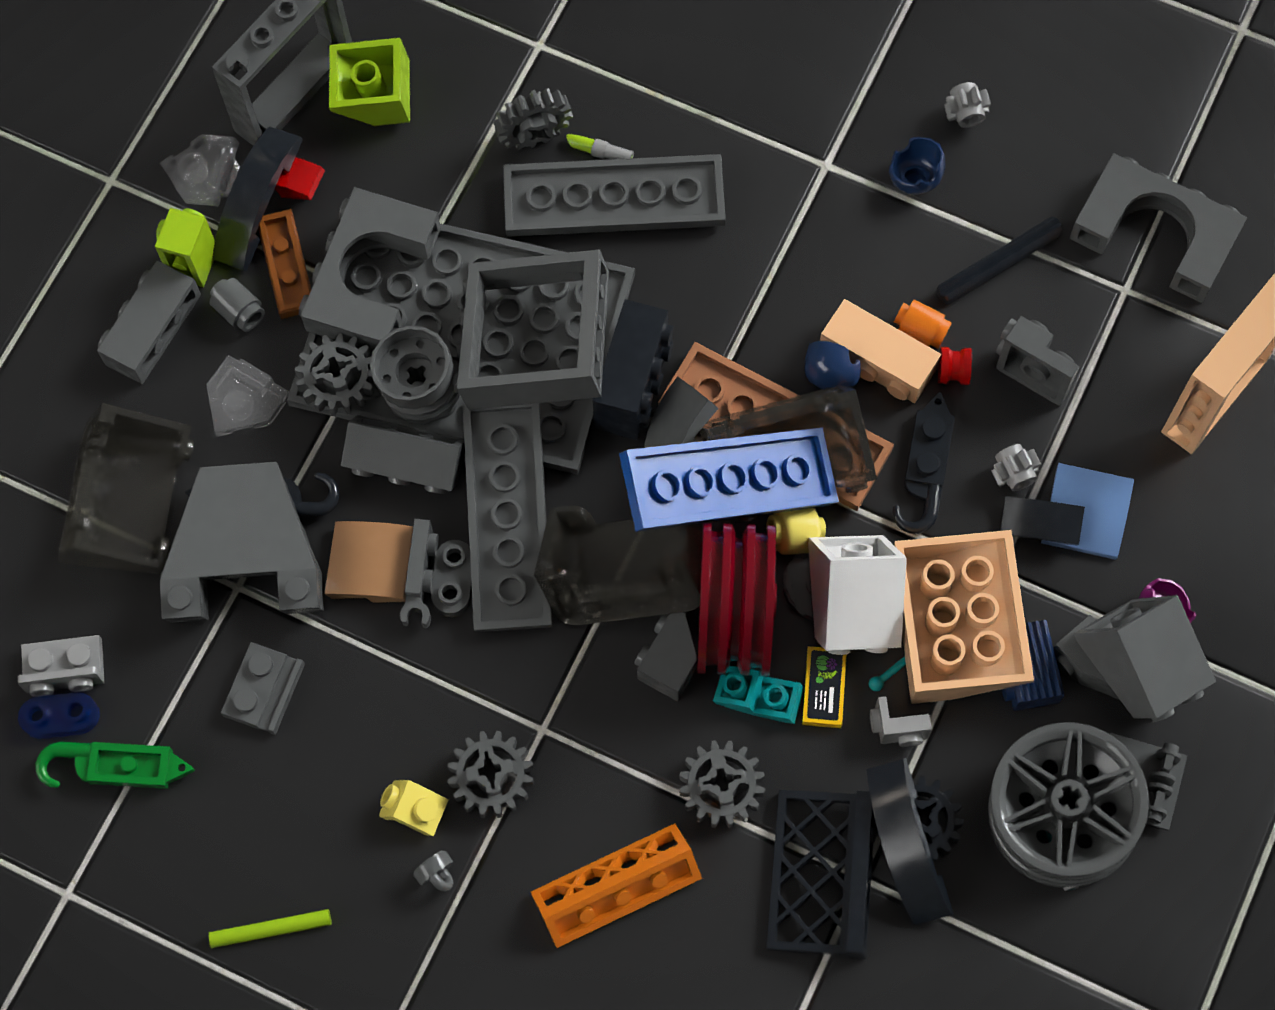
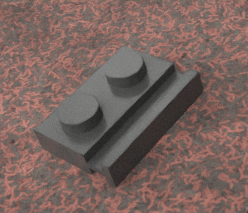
M251 642L221 711L222 716L276 735L305 666L304 661Z

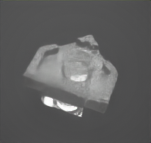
M201 134L190 142L191 146L175 157L170 155L160 164L186 204L219 207L221 198L228 197L240 166L234 159L239 142L235 137Z
M228 355L207 383L214 430L217 437L232 434V431L251 427L257 429L270 426L287 403L289 391L274 383L270 375L242 358L238 361Z

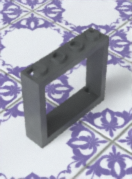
M275 0L212 66L234 132L253 146L262 135L260 127L264 130L269 126L282 130L329 79L330 45L352 43L342 0ZM314 14L319 33L264 92L251 103L246 85ZM241 69L246 74L238 80L235 74Z
M600 249L469 263L468 279L463 280L462 287L465 309L461 310L459 315L462 340L458 341L456 345L459 371L454 373L453 376L454 391L460 394L468 410L601 397L609 270ZM583 280L577 368L478 377L486 290Z

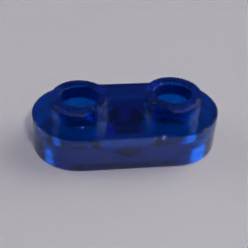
M84 693L40 696L27 700L21 706L18 713V722L21 728L33 738L41 739L78 735L91 731L97 725L100 711L96 702ZM74 707H83V711L79 716L71 717V711ZM43 710V717L39 721H32L33 713Z

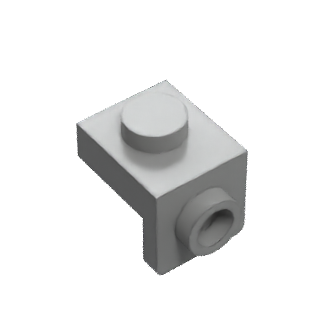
M886 696L878 697L875 709L870 710L872 732L879 733L881 744L899 742L900 747H913L922 744L923 739H928L931 732L929 714L890 718Z

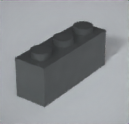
M159 261L155 262L151 270H146L141 276L138 289L131 300H126L121 306L118 319L112 329L105 331L100 338L97 352L104 364L143 384L201 296L195 279Z
M357 415L348 422L341 466L352 468L351 472L355 475L372 477L374 474L387 476L388 481L394 484L409 485L410 482L425 485L424 489L429 492L444 494L447 493V490L452 491L459 484L465 454V443L462 438Z

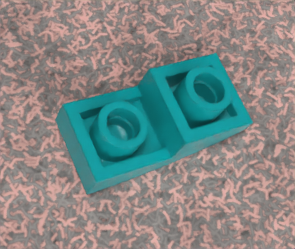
M730 666L725 675H720L713 701L715 704L743 713L795 724L804 687L799 682L761 676V672L750 669L749 676L741 675L738 667Z

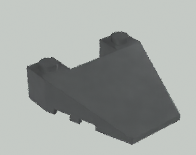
M265 462L200 467L160 578L162 619L170 623L209 620L207 580L277 575L279 610L285 614L323 612L322 572L315 559L306 532L302 527L278 463Z

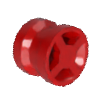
M940 347L939 353L941 358L938 365V383L947 384L950 380H955L962 385H969L972 371V349L962 348L960 351H952L949 347Z

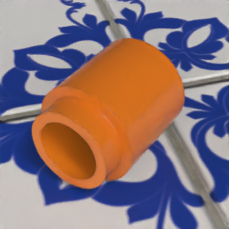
M915 299L911 305L903 303L894 320V323L900 325L898 330L928 347L931 345L939 349L952 322L944 319V314Z

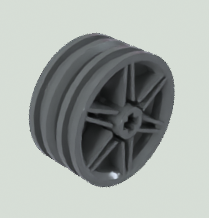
M1065 722L1045 725L1018 739L1001 759L994 775L988 803L991 833L1005 859L1026 877L1038 883L1058 888L1087 886L1108 877L1129 857L1146 824L1149 809L1148 788L1137 760L1115 737L1098 728L1080 723ZM1053 761L1057 765V773L1051 775L1043 770L1042 765L1044 762ZM1089 765L1095 766L1098 769V777L1091 780L1085 779L1083 769ZM1023 793L1031 794L1034 798V804L1029 807L1022 806L1019 802V796ZM1063 794H1068L1069 799L1076 797L1077 802L1073 810H1069L1068 804L1064 807L1060 805ZM1107 802L1114 804L1116 813L1109 817L1100 809L1102 804ZM1045 830L1052 836L1051 842L1047 844L1040 843L1036 838L1037 832ZM1081 835H1088L1091 837L1093 845L1087 849L1081 848L1077 844V838Z

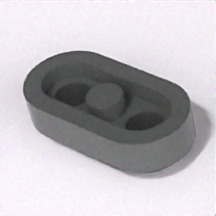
M449 540L443 543L436 552L431 599L434 608L439 614L445 617H457L468 609L471 602L470 546L460 540ZM458 553L461 555V559L456 563H451L448 561L449 555ZM447 590L457 591V595L453 599L449 600L443 597Z

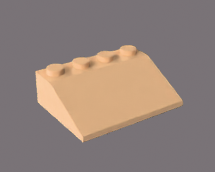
M1005 530L895 541L894 546L907 557L902 638L911 704L953 700L1033 683L1034 676L1012 531Z

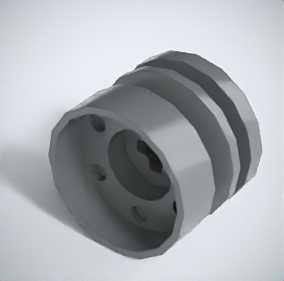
M419 326L398 328L383 337L374 349L370 363L372 378L386 403L396 416L407 422L424 424L439 420L452 410L460 396L459 393H455L453 386L454 373H457L459 370L446 344L437 333L426 327Z

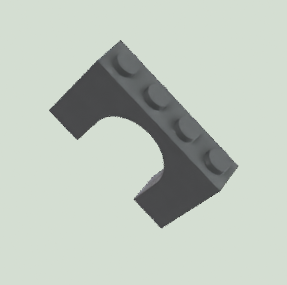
M1113 153L1075 221L1069 239L1103 254L1119 223L1127 215L1142 209H1156L1166 212L1182 225L1188 240L1187 252L1169 288L1203 303L1248 217L1240 214L1236 208L1230 205H1221L1207 198L1199 190L1188 189L1173 182L1169 176L1163 173H1154L1140 166L1132 158L1121 157Z
M354 187L350 198H345L341 204L339 225L337 230H332L327 238V254L323 263L318 262L314 269L312 277L314 285L310 295L306 294L302 298L299 316H301L307 332L320 336L327 335L328 338L336 340L338 333H342L346 343L352 337H356L359 348L367 345L369 350L373 352L383 337L393 330L402 327L400 312L397 308L353 294L344 285V278L349 265L360 254L376 248H389L429 260L441 226L438 212Z

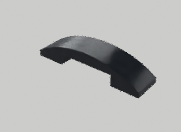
M269 126L256 141L243 162L227 197L216 234L213 260L247 272L260 241V238L255 233L282 170L289 172L303 141L300 136Z
M906 758L868 768V785L880 840L895 885L912 922L916 925L953 915V909L942 875L937 876L914 799L918 796Z

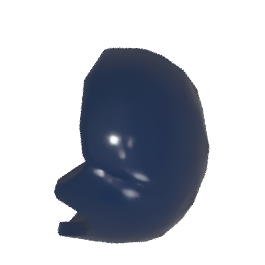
M922 137L911 138L904 150L894 151L889 167V175L893 185L908 195L932 191L942 180L945 171V156L940 144L934 140Z
M816 341L809 344L804 367L809 382L828 392L848 390L858 383L861 373L860 360H856L852 364L849 359L848 348L826 341Z

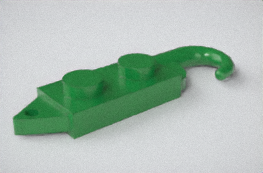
M104 742L52 743L40 752L35 763L36 775L39 780L46 786L58 788L60 782L48 775L47 766L56 757L75 758L77 774L83 781L89 784L168 789L170 783L195 771L191 765L173 754L171 747ZM182 766H186L184 771H180Z

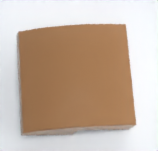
M363 521L335 522L325 595L331 599L366 598L373 603L405 602V585L413 526Z

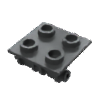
M1110 732L1111 736L1115 737L1131 752L1144 774L1149 796L1146 824L1169 831L1188 755L1178 753L1179 746L1175 744L1164 743L1163 748ZM1107 802L1100 807L1102 811L1111 814L1116 813V807L1112 803Z

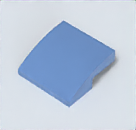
M1058 463L1050 502L1085 507L1080 541L1078 546L1041 540V543L1116 560L1124 533L1134 479Z

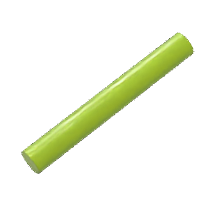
M329 909L213 931L209 932V942L211 948L329 926L332 925Z

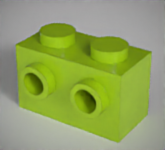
M170 208L166 219H162L158 224L155 249L163 264L195 279L197 286L204 288L214 262L212 258L215 244L206 217L193 209L185 208L182 211Z

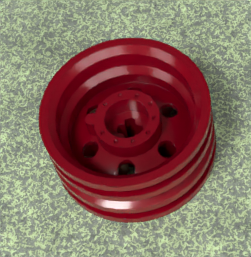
M704 523L697 673L705 674L706 666H717V674L725 675L730 667V661H737V667L741 675L749 676L750 668H760L761 676H769L773 619L776 617L777 583H775L776 527L767 525L766 533H756L755 525H747L743 531L742 538H735L732 524H723V531H711L712 523Z

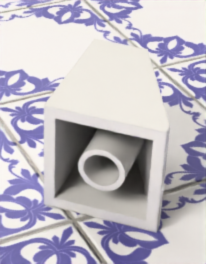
M883 535L810 537L808 547L815 639L825 651L835 655L849 654L850 650L865 649L871 653H885L888 651V648H901L907 557Z

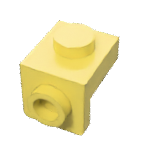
M394 780L392 784L386 787L381 796L380 805L382 808L379 817L385 820H395L426 836H434L449 799L410 780Z

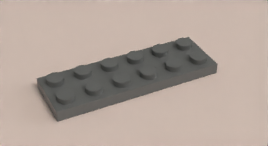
M721 154L504 165L505 226L507 237L725 226Z
M540 403L469 410L463 404L474 631L490 632L553 627Z

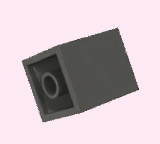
M1178 595L1132 599L1073 634L1080 647L1133 718H1151L1152 722L1164 720L1175 713L1174 707L1181 703L1186 704L1198 700L1204 696L1203 690L1216 682Z

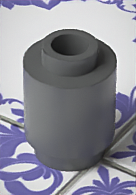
M236 278L222 279L211 289L210 305L235 329L241 328L244 332L251 331L263 319L265 311L261 307V302Z

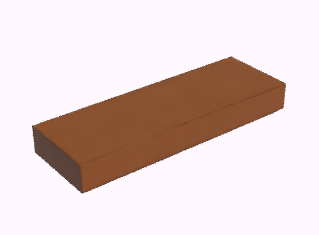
M288 209L264 215L258 226L281 319L299 315L302 298L306 294L310 295L312 290L292 210Z

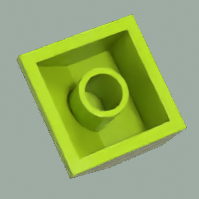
M401 38L330 45L329 109L331 112L373 126L410 122V60Z

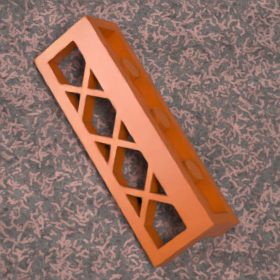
M674 823L531 891V894L556 948L701 880L702 876L691 848ZM672 840L677 844L664 851H657L658 847ZM630 860H638L635 865L629 868H621L622 864ZM594 877H601L599 882L591 886L584 885L586 881ZM556 895H565L563 899L549 906H546L544 902Z

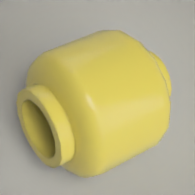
M815 508L773 513V515L768 517L766 528L767 525L776 527V550L783 555L809 553V538L825 537L826 534L825 521L823 517L818 516Z

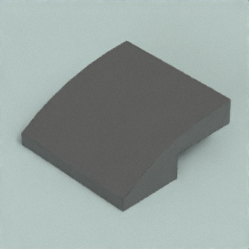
M677 376L661 399L653 415L644 447L698 442L694 437L719 408Z

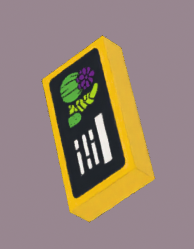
M808 646L802 725L830 728L842 727L847 654L835 655L825 651L823 647Z

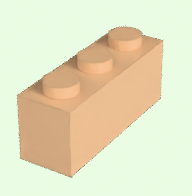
M846 299L843 300L821 333L820 341L832 342L848 348L850 362L854 364L856 360H860L861 378L870 382L875 380L887 387L888 392L897 399H907L914 404L938 369L941 358L939 352Z

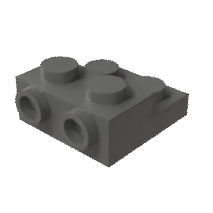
M1020 316L1018 321L1011 319L1000 336L1002 340L995 352L1000 355L996 369L1056 405L1061 406L1070 391L1080 366L1075 364L1073 359L1066 353L1049 349L1054 335L1048 331L1045 325L1036 320H1028L1023 316Z

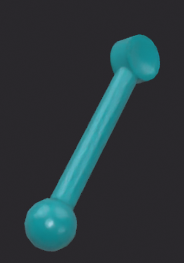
M905 656L882 675L872 677L869 680L870 689L880 691L884 687V682L906 665Z

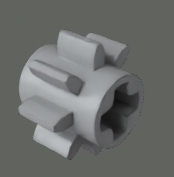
M972 82L962 83L951 89V96L946 97L947 104L944 105L948 120L957 119L959 126L963 128L974 127L985 120V114L989 113L988 107L991 105L987 89L979 91L978 86Z
M1015 444L1003 449L995 456L998 463L993 465L994 469L991 471L999 487L1007 484L1012 491H1019L1037 481L1038 478L1035 472L1039 471L1038 467L1042 464L1034 449L1026 452L1021 444Z

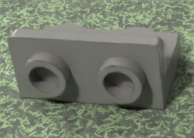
M99 635L21 645L22 675L18 676V685L26 693H30L31 696H49L54 694V690L69 688L70 691L83 692L93 689V685L105 684L102 638Z

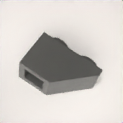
M676 603L671 613L665 611L654 629V632L658 633L651 646L645 644L642 647L634 664L638 666V680L678 702L697 671L698 658L684 608Z

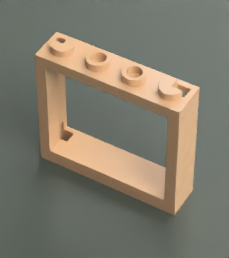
M1275 274L1193 372L1161 433L1190 454H1193L1275 350Z

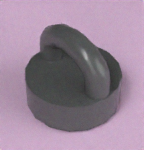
M441 850L414 870L413 875L421 886L431 882L440 891H449L453 887V878L447 869L454 861L446 851Z

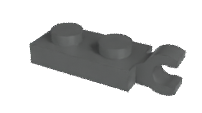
M414 519L405 585L406 598L400 612L403 626H408L409 617L415 612L423 615V628H428L431 623L430 611L424 604L425 593H431L434 571L429 570L430 556L436 557L439 536L433 533L430 520Z

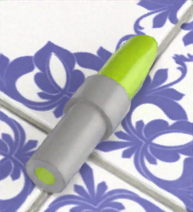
M574 134L567 135L568 143L572 148L590 153L591 156L600 159H629L634 156V151L611 145L604 140H594Z

